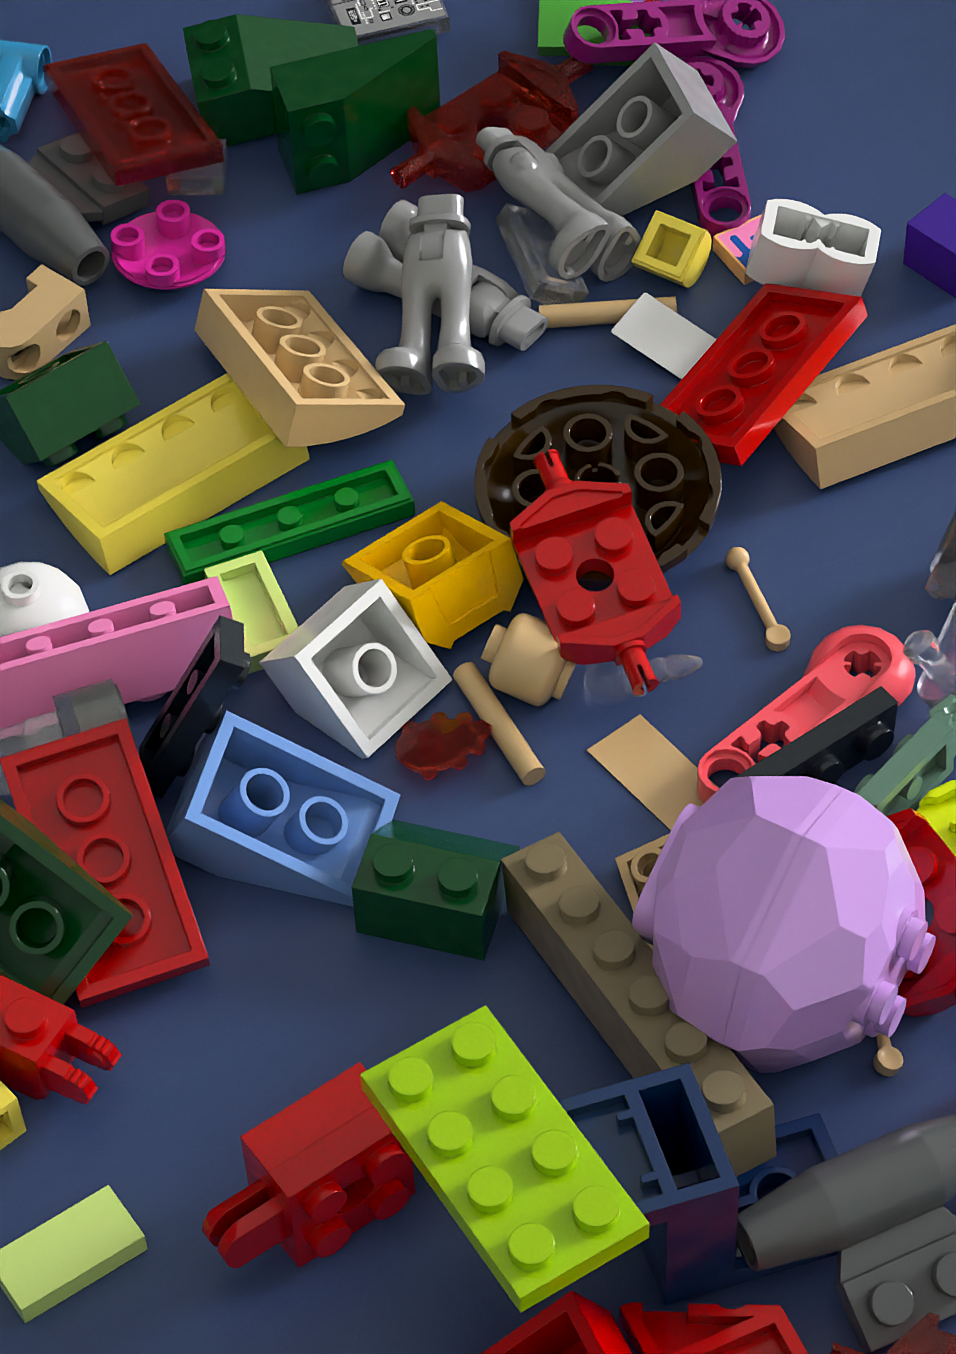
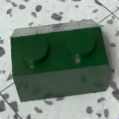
M108 341L72 349L0 389V440L22 464L43 460L46 467L49 468L76 454L78 449L74 442L91 432L94 433L96 439H100L128 424L124 414L141 405Z
M393 819L371 833L351 887L356 932L484 961L506 897L501 859L519 851L520 846Z

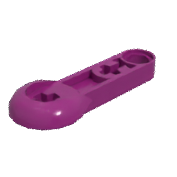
M665 0L588 5L580 7L573 13L563 34V44L567 52L575 59L584 63L636 61L655 42L678 58L710 56L732 67L752 68L766 64L781 50L785 39L784 22L776 7L768 0ZM733 19H737L741 21V23L736 25ZM746 24L750 30H744L741 27ZM586 25L596 28L603 36L604 42L595 44L584 40L578 32V27ZM637 25L639 29H632V27ZM644 33H650V37H645Z
M689 56L682 58V61L698 71L736 138L733 123L744 98V83L738 72L727 63L711 57ZM736 142L697 181L690 184L699 227L709 232L712 241L714 235L727 229L739 227L751 219V200ZM711 170H719L720 175L723 176V186L714 188V178ZM720 208H730L736 210L740 217L734 221L720 222L712 218L710 214Z

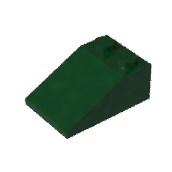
M235 14L183 28L196 103L212 150L277 134L270 67L359 46L355 27Z
M434 29L270 67L278 150L296 195L351 182L441 120L437 35Z
M0 799V975L64 1004L133 917V913L34 824Z

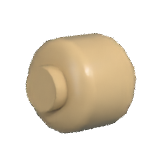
M527 613L515 616L508 628L496 624L481 656V659L492 663L488 676L493 688L533 706L544 705L550 697L560 700L576 666V663L565 660L560 656L557 642L554 640L546 622Z

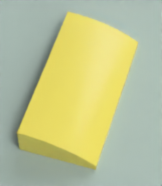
M226 373L36 481L46 501L75 539L109 575H112L165 544L164 533L212 517L310 460L307 446L285 447L230 375Z

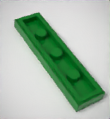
M391 459L164 533L166 549L183 585L205 580V568L262 550L267 562L271 563L414 516L415 502L395 463Z

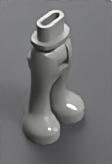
M486 127L478 133L476 143L485 152L483 161L494 172V176L500 186L517 202L522 203L547 220L558 233L550 247L548 257L552 269L560 277L566 280L576 278L590 267L591 271L600 280L609 282L623 276L633 266L631 260L641 242V237L637 230L624 217L602 207L564 174V168L559 159L554 154L544 152L537 143L526 137L514 135L506 128Z
M438 194L420 197L418 199L417 216L410 219L409 231L411 234H409L405 247L401 277V338L398 347L383 350L379 353L374 363L376 371L396 392L412 395L429 394L432 391L434 379L441 390L458 393L477 387L485 379L484 358L478 350L471 347L469 305L473 260L468 237L470 235L471 223L463 216L464 198L458 194ZM439 299L441 302V328L438 350L433 356V362H431V313L434 302Z
M400 200L392 206L385 216L379 236L370 231L360 234L347 252L343 266L344 279L366 291L385 292L402 299L401 277L404 252L409 234H411L409 231L410 219L417 216L418 207L407 200ZM472 264V285L469 305L470 335L473 334L480 338L488 336L489 344L498 347L506 342L520 351H525L544 333L548 324V318L531 309L530 298L519 295L506 281L495 274ZM438 299L432 306V314L441 318V302Z

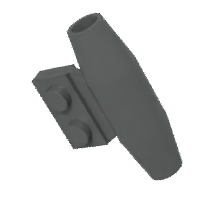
M83 130L38 147L37 153L28 163L18 154L0 145V230L28 256L81 286L95 282L107 269L110 255L107 248L87 222L98 221L105 225L147 208L149 205L150 189Z
M956 1114L906 1125L805 1169L738 1213L736 1243L748 1266L757 1272L837 1252L836 1284L834 1285L863 1352H873L955 1315L956 1216L943 1205L956 1197Z

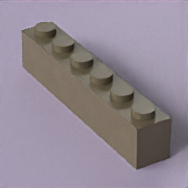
M556 832L502 858L501 867L508 913L631 1076L637 1078L690 1062L735 1176L737 1177L776 1157L774 1104L730 1048L715 1042L706 1033L670 1011L669 998L652 965L653 950L643 937L633 929L632 923L562 834Z

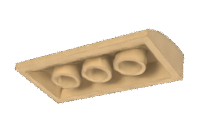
M203 290L194 331L285 447L313 446L348 439L381 427L403 415L404 402L310 291Z

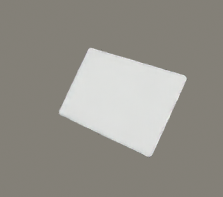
M643 293L611 330L614 335L681 380L716 341L714 337L648 293Z

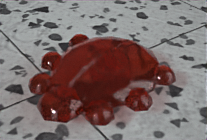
M439 711L432 714L430 720L419 724L414 721H408L401 727L403 733L395 743L396 758L407 769L421 773L426 780L435 779L438 771H443L450 767L456 770H463L468 763L465 757L469 753L479 756L485 752L486 744L483 741L489 738L492 725L484 720L472 722V714L468 712L459 713L455 719H448L446 713Z

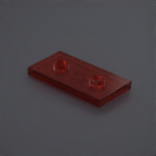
M137 44L53 62L43 66L46 86L115 186L224 162L223 144L148 44Z

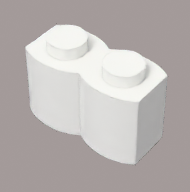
M789 199L767 200L751 243L745 274L763 285L768 283L861 297L876 262L881 229L873 223L853 215H824L812 206Z

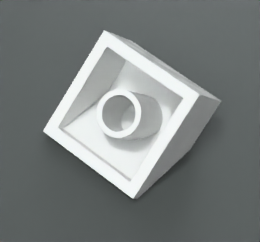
M382 579L344 586L259 662L295 713L361 759L369 758L453 680Z

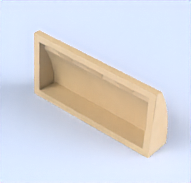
M956 324L818 375L777 423L774 430L801 469L820 489L956 438Z

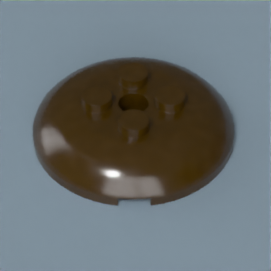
M574 386L544 394L525 403L511 413V421L499 431L494 439L488 437L480 452L475 469V501L480 520L483 524L509 538V523L546 490L537 467L533 463L535 456L543 451L547 461L549 459V449H555L559 452L560 460L567 476L573 482L591 481L629 484L632 491V506L663 574L675 568L698 548L715 522L721 501L722 475L717 453L703 429L684 411L678 416L671 410L654 403L653 394L623 386ZM515 551V554H516V557H517L519 566L523 569V567H522V565H521V563H520V560H519V558H518V555H517V553H516V551ZM598 571L588 572L578 580L579 585L584 589L600 590L606 589L613 582L608 575Z

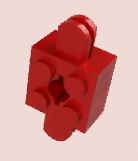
M360 1062L240 1136L248 1187L211 1209L202 1225V1232L213 1246L218 1247L217 1252L229 1267L240 1268L280 1243L298 1268H300L317 1256L324 1258L336 1253L348 1242L351 1234L376 1218L383 1220L395 1215L405 1206L410 1196L415 1194L413 1161L362 1091L360 1074L367 1070Z

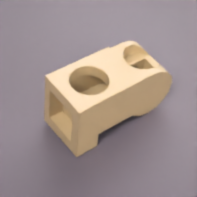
M42 264L26 278L29 293L12 309L0 312V377L17 380L55 358L91 326L85 289Z

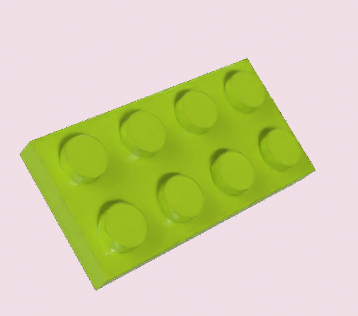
M486 1005L360 1074L362 1091L520 1313L649 1238L648 1220Z

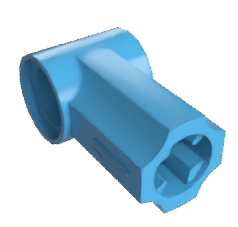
M0 40V142H7L11 135L19 133L34 94L42 95L48 88L52 59L50 48L47 45Z

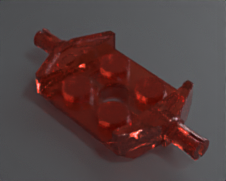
M504 50L498 54V71L425 117L414 106L407 110L408 132L415 155L390 169L393 182L397 186L399 185L400 189H405L408 185L428 173L434 179L441 177L464 192L484 188L495 181L496 178L494 172L483 161L485 152L476 143L478 133L486 127L506 128L514 135L526 137L537 143L542 150L547 148L578 119V105L569 84L584 74L591 72L594 68L593 63H584L571 56L558 65H549L547 62Z

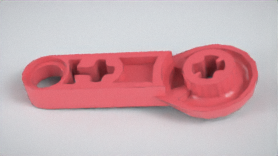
M867 625L843 627L824 637L813 650L802 679L706 752L700 759L697 769V792L699 799L705 803L720 789L714 786L708 779L713 773L720 770H731L741 774L755 765L753 761L755 758H757L758 763L781 749V747L774 744L778 740L784 742V747L880 686L898 702V706L901 705L912 692L916 676L910 651L893 634L879 627ZM853 670L858 675L854 677L850 675V671ZM869 670L873 672V676L870 677L865 672ZM761 740L769 743L760 751Z

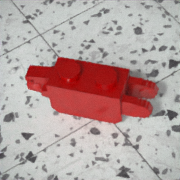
M0 975V1081L4 1085L34 1100L45 1099L52 1090L62 1096L72 1098L75 1102L78 1101L81 1104L85 1103L87 1105L99 1087L96 1086L92 1077H89L86 1072L81 1071L79 1068H74L71 1062L74 1058H77L92 1066H97L98 1069L101 1068L104 1071L109 1070L111 1072L122 1056L115 1046L116 1044L110 1042V1039L104 1038L103 1035L100 1036L95 1031L78 1024L75 1010Z

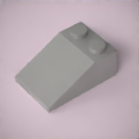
M654 42L545 152L554 154L563 166L564 174L605 209L623 216L697 181L737 142V139L698 71Z

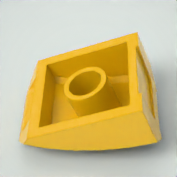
M440 501L342 562V566L357 584L382 579L427 643L448 649L452 648L455 640L501 611L511 612L523 582V576L511 538L443 501Z

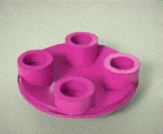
M180 200L164 201L157 206L155 212L141 215L128 223L120 224L111 232V258L115 268L129 281L152 289L172 290L198 284L209 278L219 269L226 254L225 239L221 231L209 220L190 213L189 205Z

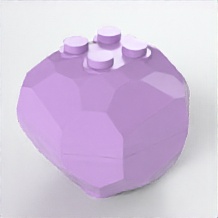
M748 776L730 778L701 807L692 803L688 804L678 816L637 901L632 919L633 929L647 943L653 945L652 965L669 998L670 1011L706 1033L715 1042L730 1048L744 1066L759 1073L780 1072L817 1060L860 1043L866 1035L876 1037L881 1033L891 1037L902 1018L907 1001L905 998L897 995L898 987L908 970L917 974L923 971L936 941V936L927 932L928 922L925 921V893L922 883L895 824L860 795L835 784L807 776Z

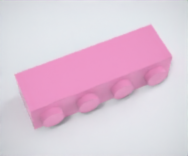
M215 576L0 637V740L12 736H31L47 726L75 719L70 697L112 684H117L123 704L134 701H153L174 690L218 617L221 615L233 620L229 602L218 577Z

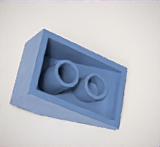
M226 710L220 717L214 731L209 735L207 734L200 742L166 829V835L174 856L218 877L353 907L351 887L370 835L392 821L401 794Z

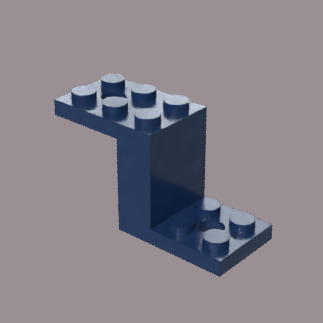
M690 1062L557 1100L648 1220L649 1238L641 1243L665 1305L837 1255V1252L755 1272L744 1260L736 1243L738 1213L759 1200L757 1196L761 1191L769 1187L781 1186L803 1170L838 1155L820 1113L775 1125L777 1156L736 1177Z

